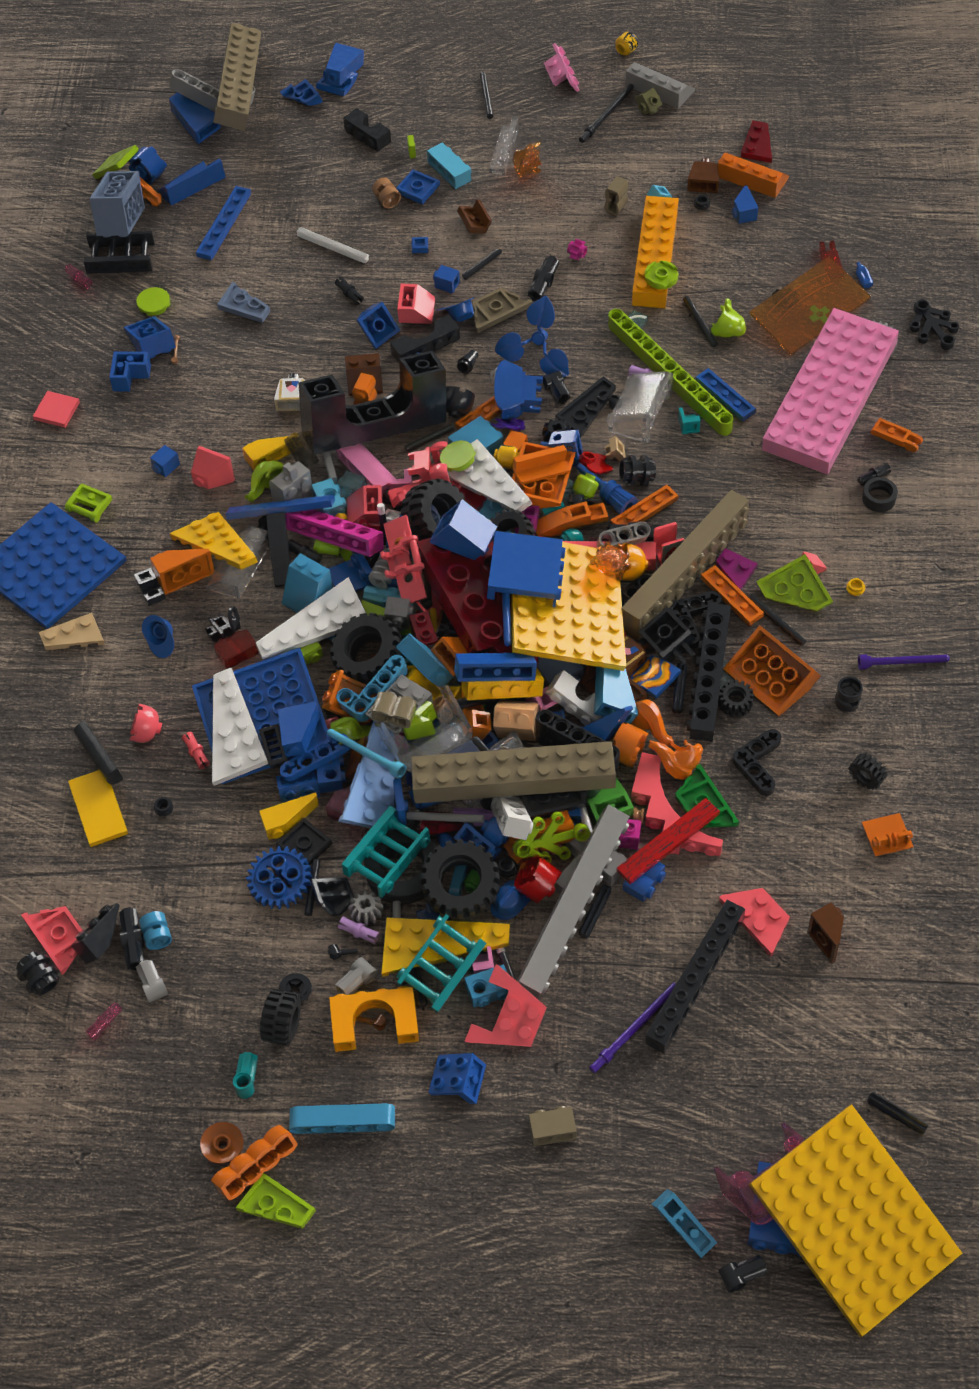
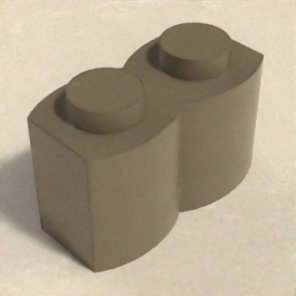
M616 176L605 190L607 201L604 207L606 213L617 216L627 204V180Z
M388 691L378 692L372 709V719L382 723H391L402 728H410L416 711V701L409 696L397 697Z

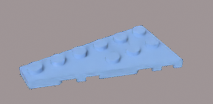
M373 721L366 748L394 762L395 734ZM362 755V760L358 764L350 787L349 797L344 804L343 814L338 822L372 828L389 806L394 808L393 780L395 777L390 774L389 769Z

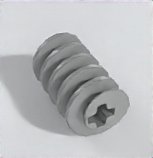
M389 548L383 549L384 552H390ZM381 556L376 561L368 578L377 588L388 589L387 585L391 584L392 580L385 577L384 571H390L388 561L382 559Z

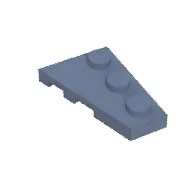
M234 282L231 283L217 304L220 310L261 323L264 322L270 313L268 305L256 297L250 296L246 290H241Z

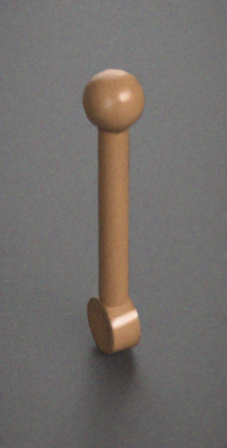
M175 335L173 339L176 348H174V354L171 358L172 364L178 363L177 348L180 337Z

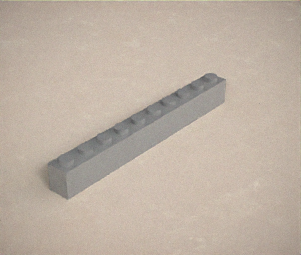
M609 804L603 809L517 979V982L535 997L541 993L544 994L550 984L548 979L550 975H554L559 966L557 961L559 957H563L568 948L566 943L568 939H572L577 930L575 925L577 921L580 922L584 917L586 911L583 909L586 903L589 904L593 899L595 893L592 891L595 885L598 886L602 881L603 875L601 873L611 863L612 858L610 855L612 851L615 852L621 842L618 839L621 833L624 834L629 826L627 821L630 816Z

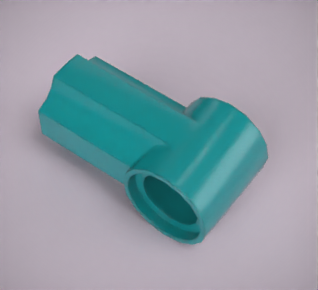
M251 1052L239 1054L236 1075L233 1078L235 1092L242 1099L251 1097L255 1091L254 1080L258 1056ZM247 1083V1086L240 1087L242 1084Z

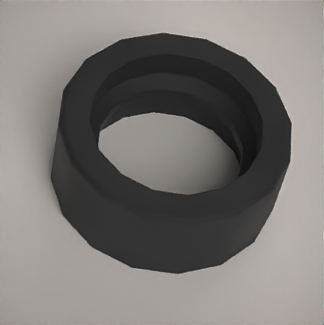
M883 477L868 480L863 489V504L875 512H886L892 509L898 494L897 486L893 481ZM877 489L888 492L890 498L878 500L873 498L869 492Z

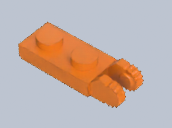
M882 418L877 420L871 430L872 435L905 447L906 450L913 453L917 452L918 445L923 442V437Z

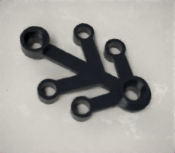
M918 300L913 308L916 315L909 327L912 332H918L922 317L926 319L923 330L918 335V342L922 344L927 343L928 334L932 328L941 340L940 346L942 349L950 350L953 348L955 338L952 335L945 334L940 326L948 328L950 333L958 332L959 324L957 322H949L951 313L948 310L932 308L927 300ZM932 315L940 316V319L935 318Z

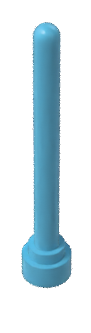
M333 729L327 730L329 737L389 769L390 774L395 778L400 779L405 774L407 769L405 764L399 761L391 762Z

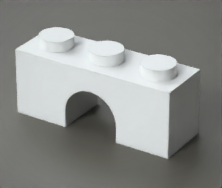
M563 670L555 675L545 693L550 696L552 701L563 706L568 713L580 719L584 725L601 719L602 716L594 714L595 693L585 698L584 701L579 699L575 692L579 681Z

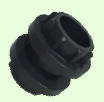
M628 455L627 458H623L620 461V480L626 483L627 486H634L636 481H640V486H647L648 483H652L655 480V461L649 458L648 455H641L639 460L636 459L635 455Z
M33 951L17 963L16 970L18 972L16 976L20 981H28L25 988L29 993H34L38 996L44 995L51 991L59 982V970L56 966L48 967L50 958L47 954Z

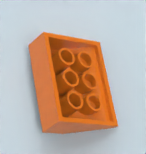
M523 441L519 456L553 447ZM567 451L565 460L571 472L576 452ZM513 473L512 479L529 497L532 505L539 506L541 509L561 506L570 473L523 485L519 483L515 473Z
M760 625L723 668L735 680H738L739 683L744 681V686L748 683L750 689H753L754 695L778 716L805 695L821 677L817 671Z

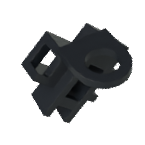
M235 606L229 608L227 618L221 612H218L219 616L213 619L208 617L211 626L205 628V631L213 642L219 639L225 640L235 635V631L241 629L240 616Z

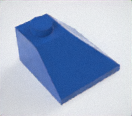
M383 302L373 304L362 312L356 320L374 349L400 331V328Z

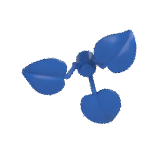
M544 296L533 302L527 309L528 321L532 325H537L538 329L533 333L532 338L521 342V337L518 333H507L498 340L495 352L505 360L513 362L518 361L523 356L524 348L522 345L531 341L536 345L542 344L545 357L539 363L541 370L545 374L559 370L562 376L566 377L569 375L566 354L560 349H551L548 354L546 352L547 343L545 341L548 338V334L543 328L547 329L553 325L555 312L549 298Z

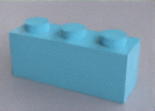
M443 142L427 150L428 164L455 189L471 181L472 171L470 166L466 165Z

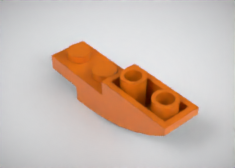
M582 502L556 510L538 519L536 536L552 537L562 535L563 531L570 528L608 521L604 503L587 505V502Z

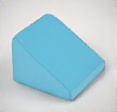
M652 185L647 193V196L672 198L664 186Z

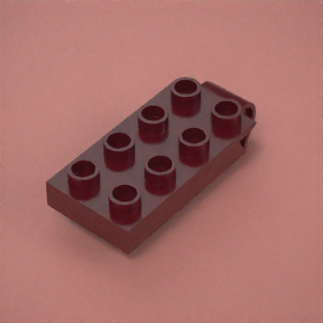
M431 538L417 541L421 562L425 566L422 569V573L467 653H476L483 650L486 653H512V644L510 646H505L502 592H495L494 600L487 599L494 542L492 541L488 544L489 550L483 557L479 556L476 560H472L430 543ZM510 594V615H511V594ZM534 656L538 666V657Z

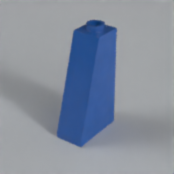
M335 43L326 66L325 83L341 86L363 66L364 50Z
M178 92L169 98L172 113L196 143L200 144L221 128V124L213 123L215 112Z

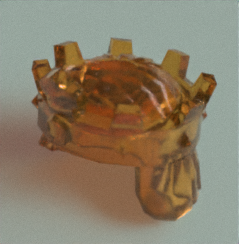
M541 141L529 143V145L525 146V149L515 151L513 163L517 176L521 177L527 173L541 172V169L538 168L539 165H542L539 158L540 149H536V147L541 145Z
M610 541L605 542L604 546H598L596 555L590 560V565H596L603 574L616 576V580L621 581L624 577V570H627L626 568L630 565L628 563L630 554L629 552L625 554L622 551L621 544L618 543L617 546H612Z

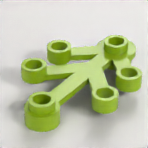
M557 811L552 814V822L540 839L536 840L534 838L539 831L545 828V822L541 817L534 818L532 820L533 829L531 834H528L527 840L518 839L513 845V852L521 858L539 855L542 858L548 857L546 861L551 863L552 858L548 852L540 853L535 850L536 848L543 847L557 854L560 859L567 860L571 856L569 848L566 846L560 847L554 843L571 838H576L578 841L583 842L590 837L591 832L587 825L579 823L572 830L554 834L559 825H562L565 821L563 814Z

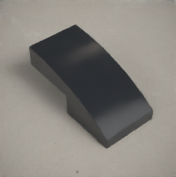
M151 568L134 574L136 582L149 606L166 599Z

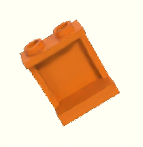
M339 670L332 673L328 683L330 686L323 695L322 701L324 703L322 708L342 717H352L341 709L336 698L337 693L343 688H348L359 695L367 685L343 675L344 671ZM372 694L370 698L376 697L377 694ZM350 698L344 699L343 702L349 701ZM365 708L359 709L358 712H363ZM371 719L365 722L358 721V723L360 725H366L370 723Z

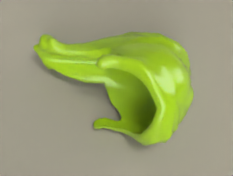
M727 298L724 306H720L722 314L717 323H712L711 333L714 336L723 338L740 337L746 331L745 321L732 308L731 300Z
M273 460L264 461L257 465L251 476V491L245 495V499L250 503L254 502L263 493L265 488H270L269 481L283 472L284 464Z

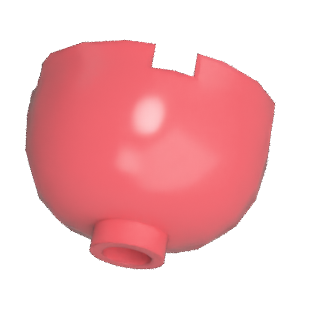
M139 703L137 707L138 713H135L130 733L131 735L134 734V736H131L129 740L146 743L151 741L155 734H160L162 723L159 722L157 711L152 707Z

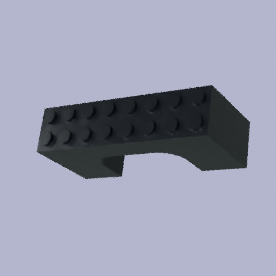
M428 351L399 358L400 382L397 389L387 397L356 405H345V393L332 374L298 382L302 436L313 454H322L446 422V369L434 352Z

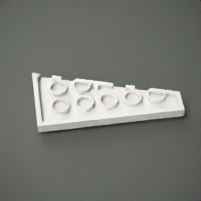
M478 439L471 443L476 452L473 464L460 472L452 470V472L447 471L450 481L454 480L460 486L480 496L483 495L488 500L495 501L508 510L514 509L515 512L517 510L522 512L532 505L529 497Z
M349 577L258 640L256 646L262 660L334 636L336 631L342 628V624L345 621L347 623L351 617H359V614L366 613Z

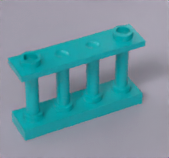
M389 806L341 864L343 874L350 878L353 873H360L378 884V894L383 898L386 893L393 889L396 880L421 849L428 846L430 842L429 829L425 827L418 834L400 823L397 818V810ZM390 828H395L413 839L414 842L407 849L387 837L386 833ZM382 842L400 853L402 857L395 864L374 851V847ZM370 857L390 869L384 879L362 866L365 858Z
M447 914L443 918L438 917L433 924L435 928L433 933L407 969L402 967L396 976L399 979L396 983L398 986L405 981L429 998L433 1004L430 1009L438 1013L487 944L482 939H479L477 943L474 940L471 942L445 922L449 918ZM439 930H442L467 948L466 951L469 954L465 960L462 957L459 959L433 940ZM427 947H430L455 965L454 968L457 971L453 977L451 975L447 976L421 957ZM415 964H418L443 982L442 985L445 988L441 994L439 992L435 993L409 974Z

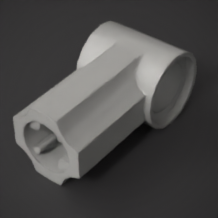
M360 957L352 964L350 971L335 984V988L340 994H353L363 984L367 985L372 982L378 971L363 957Z
M144 960L140 962L136 969L143 983L142 987L148 1002L150 1003L169 995L153 961Z

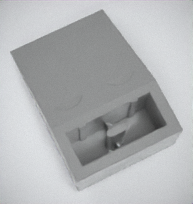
M402 674L386 690L397 697H411L416 701V710L425 701L433 702L431 692ZM373 706L365 713L370 719H372ZM374 720L395 735L403 731L402 727Z

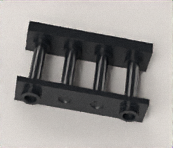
M152 231L130 232L126 237H119L118 235L103 237L97 236L96 233L86 234L89 248H92L91 257H84L86 274L148 272L153 270L151 256L147 255L148 245H155ZM125 246L124 256H114L115 247ZM131 246H141L140 255H131ZM99 247H108V255L98 257Z

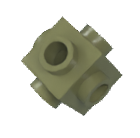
M655 88L646 90L635 97L638 108L643 115L647 113L652 115L658 111V107L663 105Z

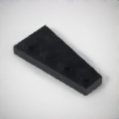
M603 376L555 415V420L557 418L560 421L565 419V422L570 424L571 430H579L581 438L615 392L616 385Z

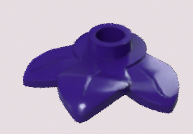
M496 418V421L499 423H492V426L495 428H506L516 432H521L526 427L524 425L525 421L512 418L511 421Z

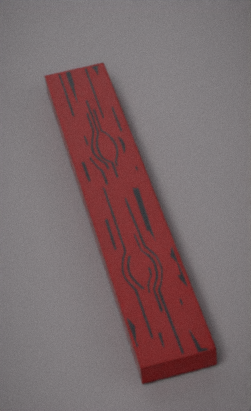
M705 798L619 865L616 871L629 884H632L717 817L720 811Z

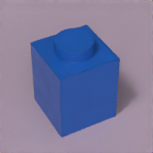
M441 265L433 274L435 288L453 294L460 283L459 270Z
M166 445L150 457L152 470L164 477H167L180 465L178 453Z

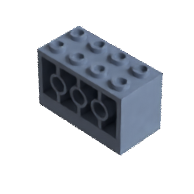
M139 171L106 172L91 195L90 204L97 236L110 237L118 235L119 237H126L132 231L145 209Z

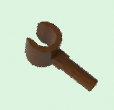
M381 1014L375 1020L362 1016L357 1018V1021L373 1025L379 1031L383 1030L388 1024L386 1017Z

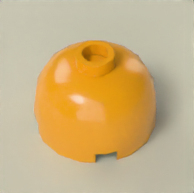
M623 543L618 550V553H621L619 560L620 580L633 581L638 579L647 570L648 560H646V556L640 547Z

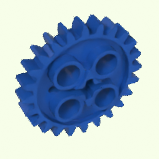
M280 846L277 847L275 852L270 848L269 854L262 851L263 857L256 856L258 862H251L250 864L253 869L247 870L250 875L246 877L249 883L247 887L251 890V896L255 897L257 903L261 901L263 907L269 903L270 909L277 905L278 909L281 910L282 904L289 908V902L291 901L296 905V898L303 899L301 893H308L305 886H311V882L308 880L312 878L311 867L308 865L307 859L303 857L302 853L297 854L296 849L290 852L288 846L285 847L284 851L281 850ZM278 863H283L281 866L275 867ZM267 867H270L278 877H275L274 873L267 869ZM297 874L295 878L289 879L290 876ZM264 877H269L267 880L261 881ZM283 889L280 893H275L276 890Z

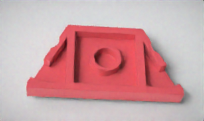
M763 888L721 895L719 901L722 905H724L726 900H729L745 908V917L741 925L771 957L789 922L790 916Z
M66 906L53 910H40V913L21 914L25 923L63 975L77 956V952L71 947L77 940L75 936L82 931L77 921Z

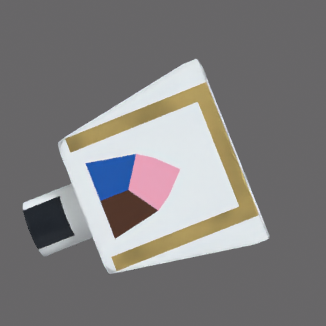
M290 373L288 378L279 380L274 397L276 411H300L298 382L305 380L299 378L298 374Z

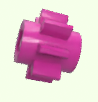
M575 239V242L571 241L567 248V253L570 254L569 258L579 261L580 258L585 257L587 246H584V241Z

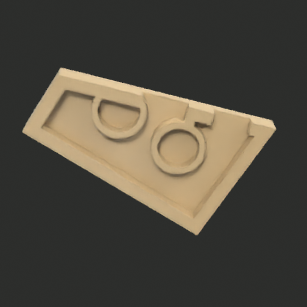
M92 613L39 632L46 650L65 649L73 645L85 647L93 643L105 645Z

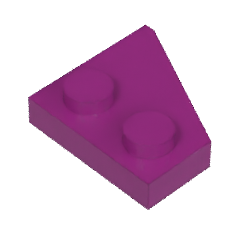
M726 548L716 560V566L740 590L743 589L758 563Z

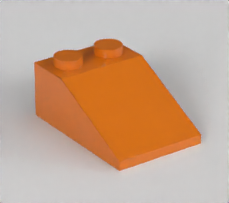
M209 549L168 550L150 558L158 584L165 595L215 574Z

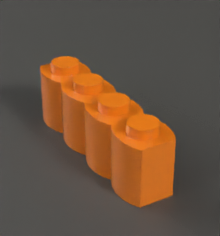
M277 1125L271 1128L263 1139L251 1144L246 1153L235 1157L229 1164V1167L219 1170L211 1181L220 1194L227 1200H233L244 1191L246 1186L252 1185L259 1180L263 1172L275 1167L280 1158L291 1154L298 1143L288 1130L281 1125Z

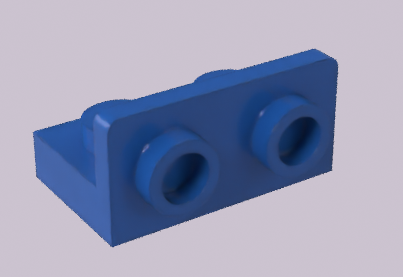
M315 770L291 782L285 781L282 776H276L281 804L315 792L317 798L320 797Z

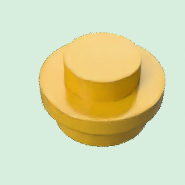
M853 578L847 583L846 590L850 595L860 596L865 592V584L861 579Z

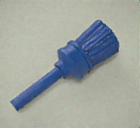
M581 463L577 465L576 469L583 475L587 472L596 477L595 481L599 483V497L605 500L607 504H610L618 514H621L638 502L635 496L623 490L622 486L617 484L615 480L602 481Z

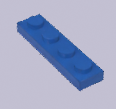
M709 368L696 376L695 380L742 422L756 413V408Z

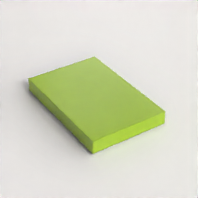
M133 145L110 155L92 174L93 177L98 179L105 176L106 172L120 170L139 151V148Z

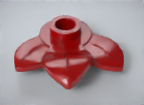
M586 451L579 457V462L593 473H609L613 470V467L604 462L606 460L605 455Z

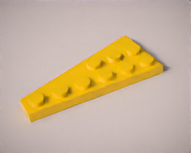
M219 512L211 513L201 520H195L191 524L169 533L172 540L176 541L178 539L183 545H191L192 549H209L211 555H214L217 560L223 559L227 564L240 570L258 563L254 553Z
M386 919L382 977L398 972L402 967L407 969L435 930L433 924L436 920ZM464 921L445 922L471 942L474 940L477 943L479 939L486 942L487 944L482 949L484 952H487L488 946H491V950L509 946L510 924ZM439 930L433 939L457 957H466L469 954L466 951L467 948L442 930ZM427 947L421 956L432 965L448 961L430 947Z

